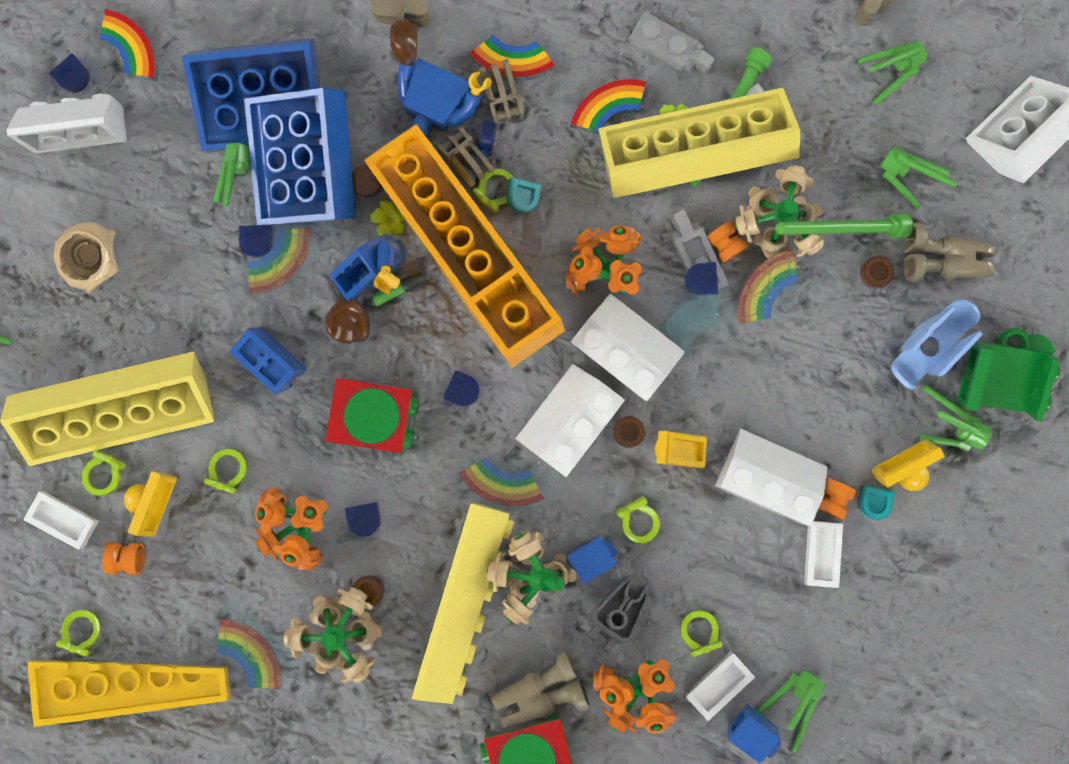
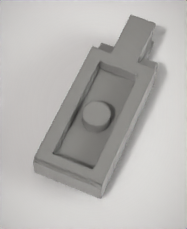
M645 11L629 37L630 43L680 71L683 69L690 71L693 67L706 75L715 60L713 56L703 51L704 46L698 43L697 40Z
M685 210L674 214L671 217L676 232L671 233L673 244L697 298L699 299L728 286L726 277L703 227L700 228L698 222L691 225Z

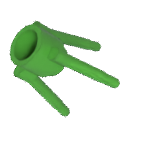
M915 40L907 45L902 43L894 48L869 54L858 59V63L861 64L893 55V57L871 66L869 71L875 72L893 64L899 71L905 70L904 74L873 100L874 105H878L908 78L919 73L918 66L927 61L926 49L920 41Z
M229 143L226 145L225 156H223L222 168L213 199L214 203L220 202L224 189L222 204L223 206L229 205L234 174H245L246 169L249 168L252 180L248 145L241 143Z
M895 145L880 165L886 171L882 177L890 181L915 208H918L920 203L896 177L897 175L904 177L910 167L952 187L957 185L955 180L947 177L950 175V170L914 156Z
M928 385L923 386L925 392L965 420L961 421L942 411H938V417L958 427L956 436L960 439L955 440L922 434L920 435L922 441L927 439L932 443L954 446L968 451L971 447L981 450L987 445L992 433L991 427L982 424L981 419L970 415Z
M805 670L799 676L792 673L788 681L756 709L757 712L762 714L788 690L795 687L792 694L798 697L801 702L793 714L788 728L793 730L804 711L805 713L791 747L792 752H797L815 706L823 694L821 691L825 687L821 680Z

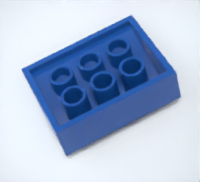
M314 38L189 51L182 56L202 151L225 149L229 143H241L249 146L244 98L321 88Z
M317 88L244 98L257 225L356 219L345 91Z

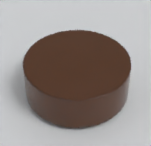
M367 164L358 166L353 171V188L358 195L369 198L381 191V184Z
M872 257L861 266V280L870 288H882L892 281L894 267L885 257Z
M626 416L615 423L613 437L620 446L633 448L643 441L645 427L638 418Z
M363 576L356 580L352 588L361 589L367 595L365 602L373 607L378 605L383 599V584L374 576Z

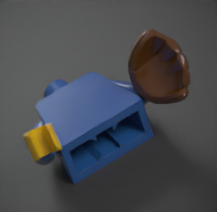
M408 19L397 20L390 29V45L394 57L400 63L398 72L400 102L404 105L406 114L414 118L411 127L417 124L427 137L431 127L446 132L450 127H457L470 119L482 98L481 91L491 86V78H486L483 86H480L477 78L481 71L471 74L467 81L420 58L416 61L417 26Z
M386 233L358 247L329 275L343 294V297L330 309L324 321V327L327 329L328 335L337 342L351 344L364 341L368 337L370 332L369 316L364 306L358 302L359 294L375 285L378 289L389 295L391 287L396 289L399 286L400 279L394 276L392 272L405 261L407 250L402 241L393 240L391 235Z

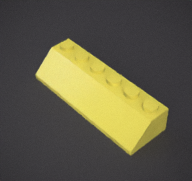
M784 88L598 128L613 198L799 158L800 128Z
M193 351L9 395L6 398L0 422L27 464L33 466L212 423L215 417L206 376Z
M476 502L470 504L411 699L453 704L455 695L462 696L467 677L462 676L465 663L472 664L477 648L476 645L471 644L474 632L481 633L486 614L480 613L484 600L490 602L493 594V582L487 579V569L491 561L496 562L498 553H503L504 558L505 552L499 551L503 538L509 540L514 521L508 520L509 512Z

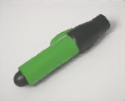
M422 272L408 277L406 275L399 277V286L396 289L391 287L389 295L379 291L371 295L372 297L369 299L368 304L379 306L397 296L408 293L419 284L425 282V277Z

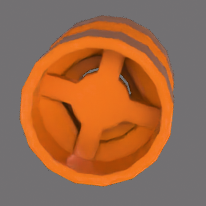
M732 220L726 222L707 236L711 246H716L718 249V256L723 264L750 246L745 238H741L738 235L735 223Z
M826 478L824 497L818 510L837 519L845 520L848 513L846 505L854 499L857 491L841 482Z
M108 542L102 556L104 573L116 575L119 572H126L128 575H140L145 565L144 545L142 543H130L128 546H123L120 542Z

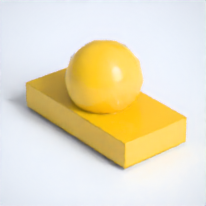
M659 431L658 440L654 447L657 457L656 464L705 468L707 436Z
M925 439L876 465L871 471L875 479L887 488L899 482L902 488L907 491L916 492L928 485L930 474L927 466L945 456L939 446Z
M152 471L147 484L139 483L127 489L123 501L126 509L134 514L128 533L135 536H155L177 482V477L167 473Z

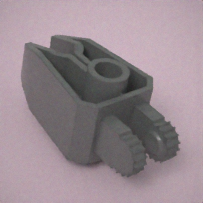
M635 574L615 586L587 616L588 626L591 628L579 647L586 652L594 644L598 634L606 638V643L601 647L596 657V660L600 663L606 661L617 644L625 643L632 639L648 603L650 585L648 583L641 587L633 599H630L628 596V590L637 576Z

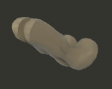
M913 223L912 233L904 240L903 252L910 255L906 256L903 261V273L909 281H920L927 273H937L940 277L949 280L994 276L995 263L978 261L976 258L995 256V244L959 238L954 235L942 237L940 240L928 237L927 227L922 223ZM919 253H934L944 258L939 260L928 259Z
M567 651L560 653L556 658V664L545 673H526L523 679L490 697L495 709H501L513 703L518 704V706L505 711L499 716L503 728L519 725L539 717L546 718L554 711L556 705L563 703H572L580 711L590 708V702L582 680L577 678V669ZM560 681H570L559 689L543 693V690L550 685Z

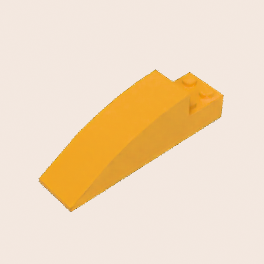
M417 124L364 160L481 329L485 330L511 368L565 331L562 319Z

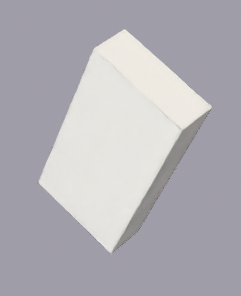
M45 491L38 492L23 519L78 550L84 549L99 520Z
M813 521L811 527L808 526L805 585L839 588L842 523Z
M730 651L684 695L709 721L750 683L755 676Z

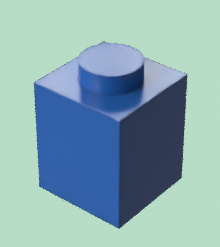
M597 535L566 555L583 584H586L617 565L613 557L618 555L609 538L602 540L601 536Z
M748 704L743 707L727 727L728 740L759 764L767 756L769 758L774 756L780 747L781 738L778 727Z

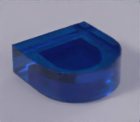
M73 53L49 72L50 76L64 90L71 93L84 90L90 80L87 68Z
M483 121L479 150L485 156L493 155L497 123L495 121Z
M270 225L239 226V246L245 254L252 258H262L270 252L273 243V227Z
M716 262L698 263L686 272L684 284L691 294L695 296L719 294Z
M455 370L443 399L458 406L467 407L474 404L479 398L480 387L473 377Z
M378 502L345 508L348 526L355 535L366 537L374 534L379 529L381 516Z

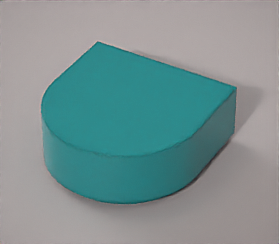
M513 177L510 178L506 196L509 207L517 213H526L533 210L539 202L542 184Z
M861 485L858 498L860 513L871 520L886 518L892 511L895 492Z

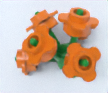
M623 225L613 226L609 232H603L600 236L598 232L602 229L601 227L597 228L594 232L590 228H587L585 231L580 230L578 232L579 236L574 239L578 245L571 251L573 253L578 249L581 254L577 255L570 262L569 270H565L563 280L566 283L567 289H572V293H575L576 296L579 295V291L587 290L588 281L605 279L608 283V289L613 293L619 291V293L628 292L631 295L636 294L640 289L638 276L642 272V267L637 262L623 264L622 260L624 254L632 253L636 247H639V241L642 240V236L635 229ZM600 242H606L607 250L615 254V259L607 261L596 246Z
M270 487L268 491L263 492L256 507L255 518L261 524V530L259 527L255 529L259 535V538L255 540L258 546L257 551L261 552L265 557L271 554L275 561L279 560L276 555L279 554L284 563L300 570L307 571L316 568V565L321 564L324 555L319 554V547L310 545V529L313 532L322 530L324 526L322 517L327 513V503L321 499L312 501L308 500L306 496H299L295 500L297 508L294 510L285 506L286 495L281 494L280 488L275 490V488ZM285 518H290L291 525L275 534L271 527L278 528L283 524ZM295 530L298 532V535L287 536ZM285 536H287V537L284 539L283 543H281L280 540H281L282 538H284Z
M660 659L657 663L651 660L646 661V663L639 666L634 677H617L614 673V667H605V663H601L599 671H594L591 682L593 683L594 691H599L600 699L612 707L610 712L605 709L602 712L610 716L607 723L612 726L614 732L620 731L624 734L628 728L636 733L637 730L632 728L635 722L636 727L646 728L649 733L656 734L663 732L675 722L677 716L673 714L672 707H669L667 702H657L655 699L657 692L664 691L665 693H670L675 687L668 672L670 664L666 660ZM639 696L648 698V704L640 710L641 717L635 718L629 714Z

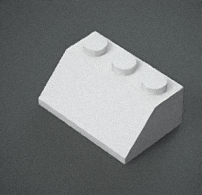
M1030 76L966 138L967 143L999 174L1024 183L1069 139V88Z
M95 94L92 96V99L85 100L64 98L61 100V103L54 104L33 102L30 104V107L18 108L7 128V136L35 154L127 142L123 105L108 94Z
M612 294L604 300L571 340V343L646 402L685 352Z
M572 364L515 439L564 477H567L625 399L600 380Z
M739 429L715 487L796 523L811 527L824 497L828 467L743 429Z

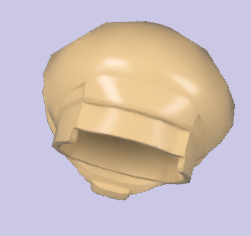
M81 222L63 231L55 242L54 261L59 275L70 287L82 289L86 293L91 294L98 285L119 271L113 250L115 230L107 229L96 222Z

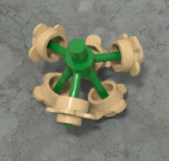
M791 166L786 170L779 169L776 171L775 177L781 180L779 187L787 194L786 200L778 204L777 192L774 188L768 187L765 190L754 186L748 193L750 200L746 211L743 205L739 206L741 216L735 217V228L738 229L740 235L746 234L749 243L753 242L752 235H756L754 243L761 247L764 256L767 258L789 250L791 246L787 242V235L778 234L775 229L776 227H769L764 231L763 235H760V223L773 219L778 223L814 221L822 213L820 205H812L803 196H798L793 200L794 195L802 194L805 191V187L813 185V179L805 174V169L801 166ZM825 234L797 235L794 239V243L799 248L795 253L797 257H801L806 253L813 255L818 252L824 245L823 237Z
M538 531L518 533L511 539L512 543L509 545L510 550L508 553L514 562L521 561L526 565L532 564L533 568L529 574L512 571V561L503 560V553H498L496 562L491 561L487 569V579L493 582V592H498L499 586L507 588L510 584V593L507 595V600L504 599L502 601V604L506 607L503 613L507 616V621L513 622L516 625L520 622H523L525 625L529 624L528 618L533 613L530 608L535 606L539 590L548 592L553 589L560 592L564 589L565 584L569 581L574 582L578 578L577 572L567 562L568 557L563 553L556 554L555 559L550 563H541L539 559L542 557L544 549L540 543L544 538Z
M350 587L348 592L338 589L337 593L341 597L333 599L318 595L312 600L314 608L313 612L309 615V621L314 625L318 624L320 627L327 629L322 634H313L309 625L301 624L299 618H293L291 620V627L285 631L284 644L292 651L293 658H299L302 651L310 649L311 655L315 657V670L318 673L325 674L329 669L336 667L343 672L340 678L342 683L352 680L354 683H359L370 674L371 670L369 667L375 663V659L372 656L366 659L362 652L351 655L344 646L346 639L350 638L355 645L361 646L362 650L368 651L372 649L375 639L382 636V628L372 620L369 612L363 611L365 608L372 610L373 606L365 602L367 595L361 589ZM341 608L345 610L342 616L340 613ZM351 614L359 616L358 620H354L350 624L349 631L346 632L343 627ZM313 641H322L321 643H314L312 645Z

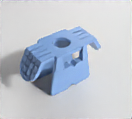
M956 300L939 314L926 319L918 325L901 346L903 351L891 363L890 368L896 378L904 386L913 390L926 373L939 377L946 374L982 336V333L978 331L958 341L979 322L980 312L978 308L969 301ZM928 337L934 338L939 344V350L934 356H926L920 349V345Z

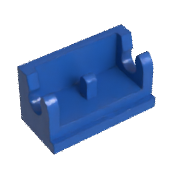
M263 327L249 328L229 351L275 395L293 386L291 384L292 380L302 376L307 370L299 360Z

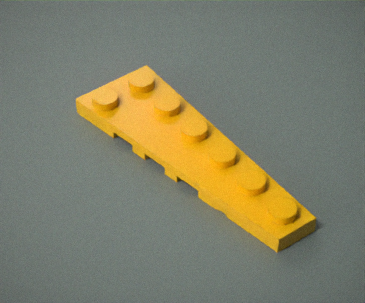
M32 660L27 662L34 727L224 702L231 699L227 666Z

